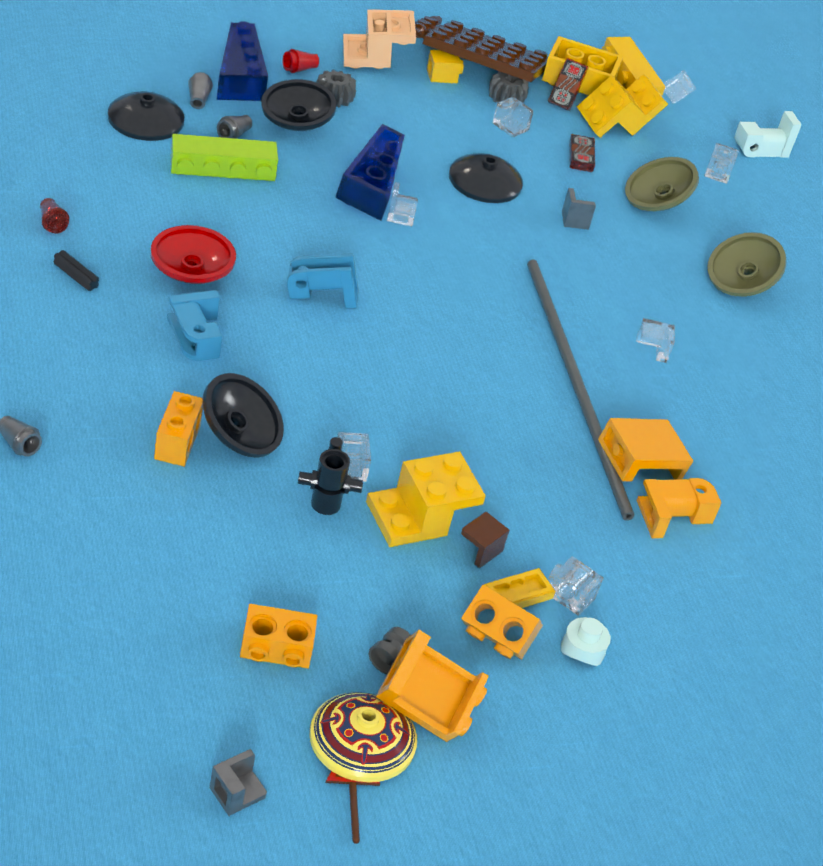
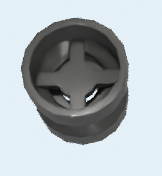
M392 627L383 636V640L376 642L369 649V659L377 670L388 674L406 638L411 636L409 632L400 627Z

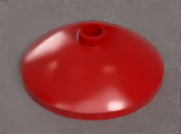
M194 225L171 227L159 233L151 244L150 254L155 266L168 277L184 283L205 284L219 280L232 271L236 261V251L233 244L219 232L206 227Z

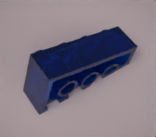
M246 21L239 23L231 22L219 73L216 100L261 101L264 92L267 90L268 73L255 23Z
M382 124L343 173L335 198L381 221L390 199L405 135Z

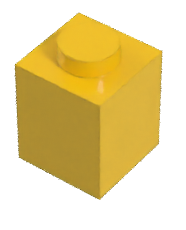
M430 50L427 64L430 81L458 83L459 74H462L464 69L463 60H460L458 56L441 50Z

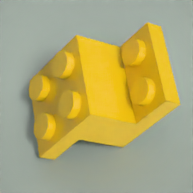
M642 74L627 89L611 75L576 107L595 134L601 138L618 122L633 136L662 111L668 103L645 74Z
M459 451L403 461L397 488L370 492L367 494L366 503L388 546L394 547L447 536L454 510L483 505L486 495Z

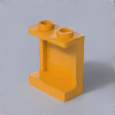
M610 418L598 438L622 481H633L639 469H668L674 480L683 479L693 463L692 457L669 420Z
M418 630L406 638L376 698L393 707L445 742H448L457 736L462 737L468 731L473 720L470 714L474 706L477 707L487 693V688L484 685L489 676L484 672L475 676L427 645L431 637Z

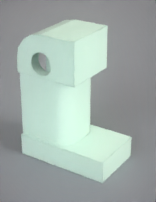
M784 111L778 128H759L756 122H739L735 133V141L747 157L789 158L802 124L793 111Z

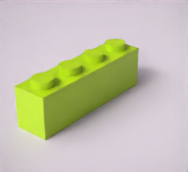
M172 134L171 174L275 181L278 165L276 142Z

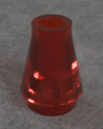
M51 198L42 200L40 209L44 229L55 234L65 231L69 224L68 213L55 200Z

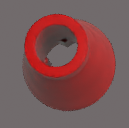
M290 49L284 53L282 63L286 71L296 73L317 68L319 57L317 54Z

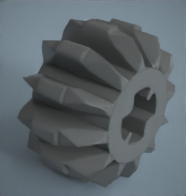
M332 69L331 72L324 71L323 74L318 76L316 83L325 86L332 92L338 108L341 105L348 106L350 102H353L356 95V80L351 78V74H344L342 71L337 72Z
M499 71L498 74L493 75L490 81L489 96L493 98L494 102L501 103V106L507 105L511 107L513 105L519 107L527 99L529 82Z

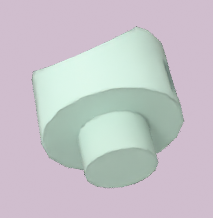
M577 618L571 621L567 627L566 634L561 642V651L571 658L598 666L606 655L611 636L608 629L597 619Z

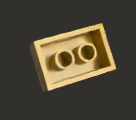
M558 36L548 56L542 81L556 86L568 59L586 67L575 93L590 95L611 75L617 79L623 56Z

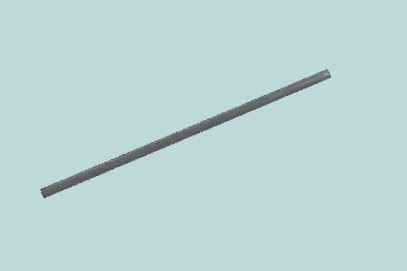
M530 260L527 263L528 269L622 518L624 520H631L634 517L633 509L619 475L598 440L602 433L601 426L536 260Z

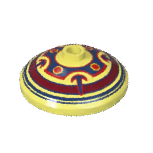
M351 692L332 697L317 709L310 725V743L318 759L332 772L353 781L380 782L399 775L410 765L417 748V734L411 719L376 698L375 694Z

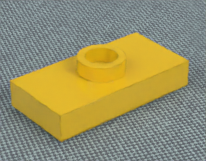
M540 568L484 584L521 608L551 600L556 592Z

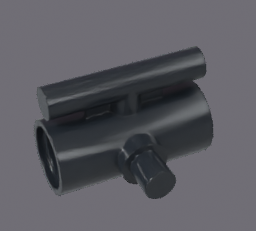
M338 437L332 438L329 449L321 453L317 470H312V473L299 471L298 484L308 485L310 489H313L311 505L315 511L323 515L337 513L341 507L343 494H348L349 491L361 493L363 487V480L351 479V475H348L350 458L345 452L341 451L343 441Z

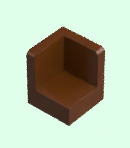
M484 512L464 526L461 532L465 538L479 548L474 563L478 568H481L503 552L510 531L488 512Z

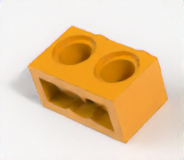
M176 391L173 392L156 433L155 460L185 467L201 426L203 398Z
M485 585L481 586L461 618L464 624L468 626L465 630L468 634L481 642L486 637L496 644L493 649L508 659L515 655L522 660L543 627L539 618ZM485 609L495 611V616L491 622L486 624L478 622V616L481 611ZM511 627H521L523 635L519 640L509 641L506 639V633Z
M249 603L240 658L309 669L318 615Z

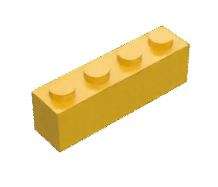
M607 37L602 50L623 56L617 81L627 89L642 74H645L659 93L663 95L665 85L632 38Z

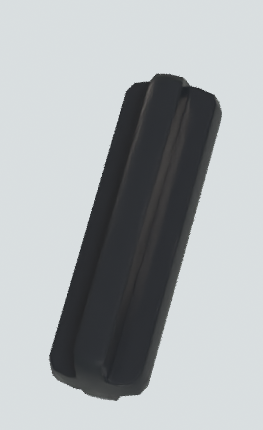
M64 250L55 253L54 264L86 290L92 291L99 286V277Z

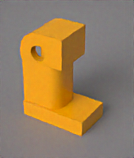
M701 478L679 480L644 479L643 485L648 496H638L636 500L652 539L664 537L672 517L688 516L691 524H713L722 504L714 486ZM696 489H701L705 493H699Z

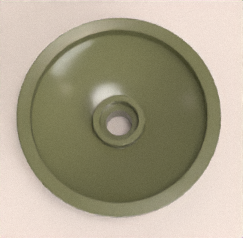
M680 157L659 158L642 165L632 173L627 180L625 193L630 204L638 209L653 212L668 210L680 205L692 195L698 186L699 174L696 166L687 159Z
M753 232L738 234L723 241L712 252L708 261L709 278L718 290L728 295L740 297L756 295L770 289L781 279L786 269V254L782 245L771 236Z

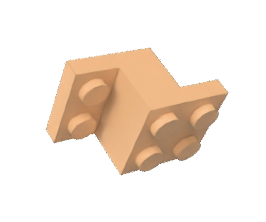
M367 10L366 34H343L344 67L354 69L360 67H373L375 69L391 68L392 43L400 45L416 44L414 11Z

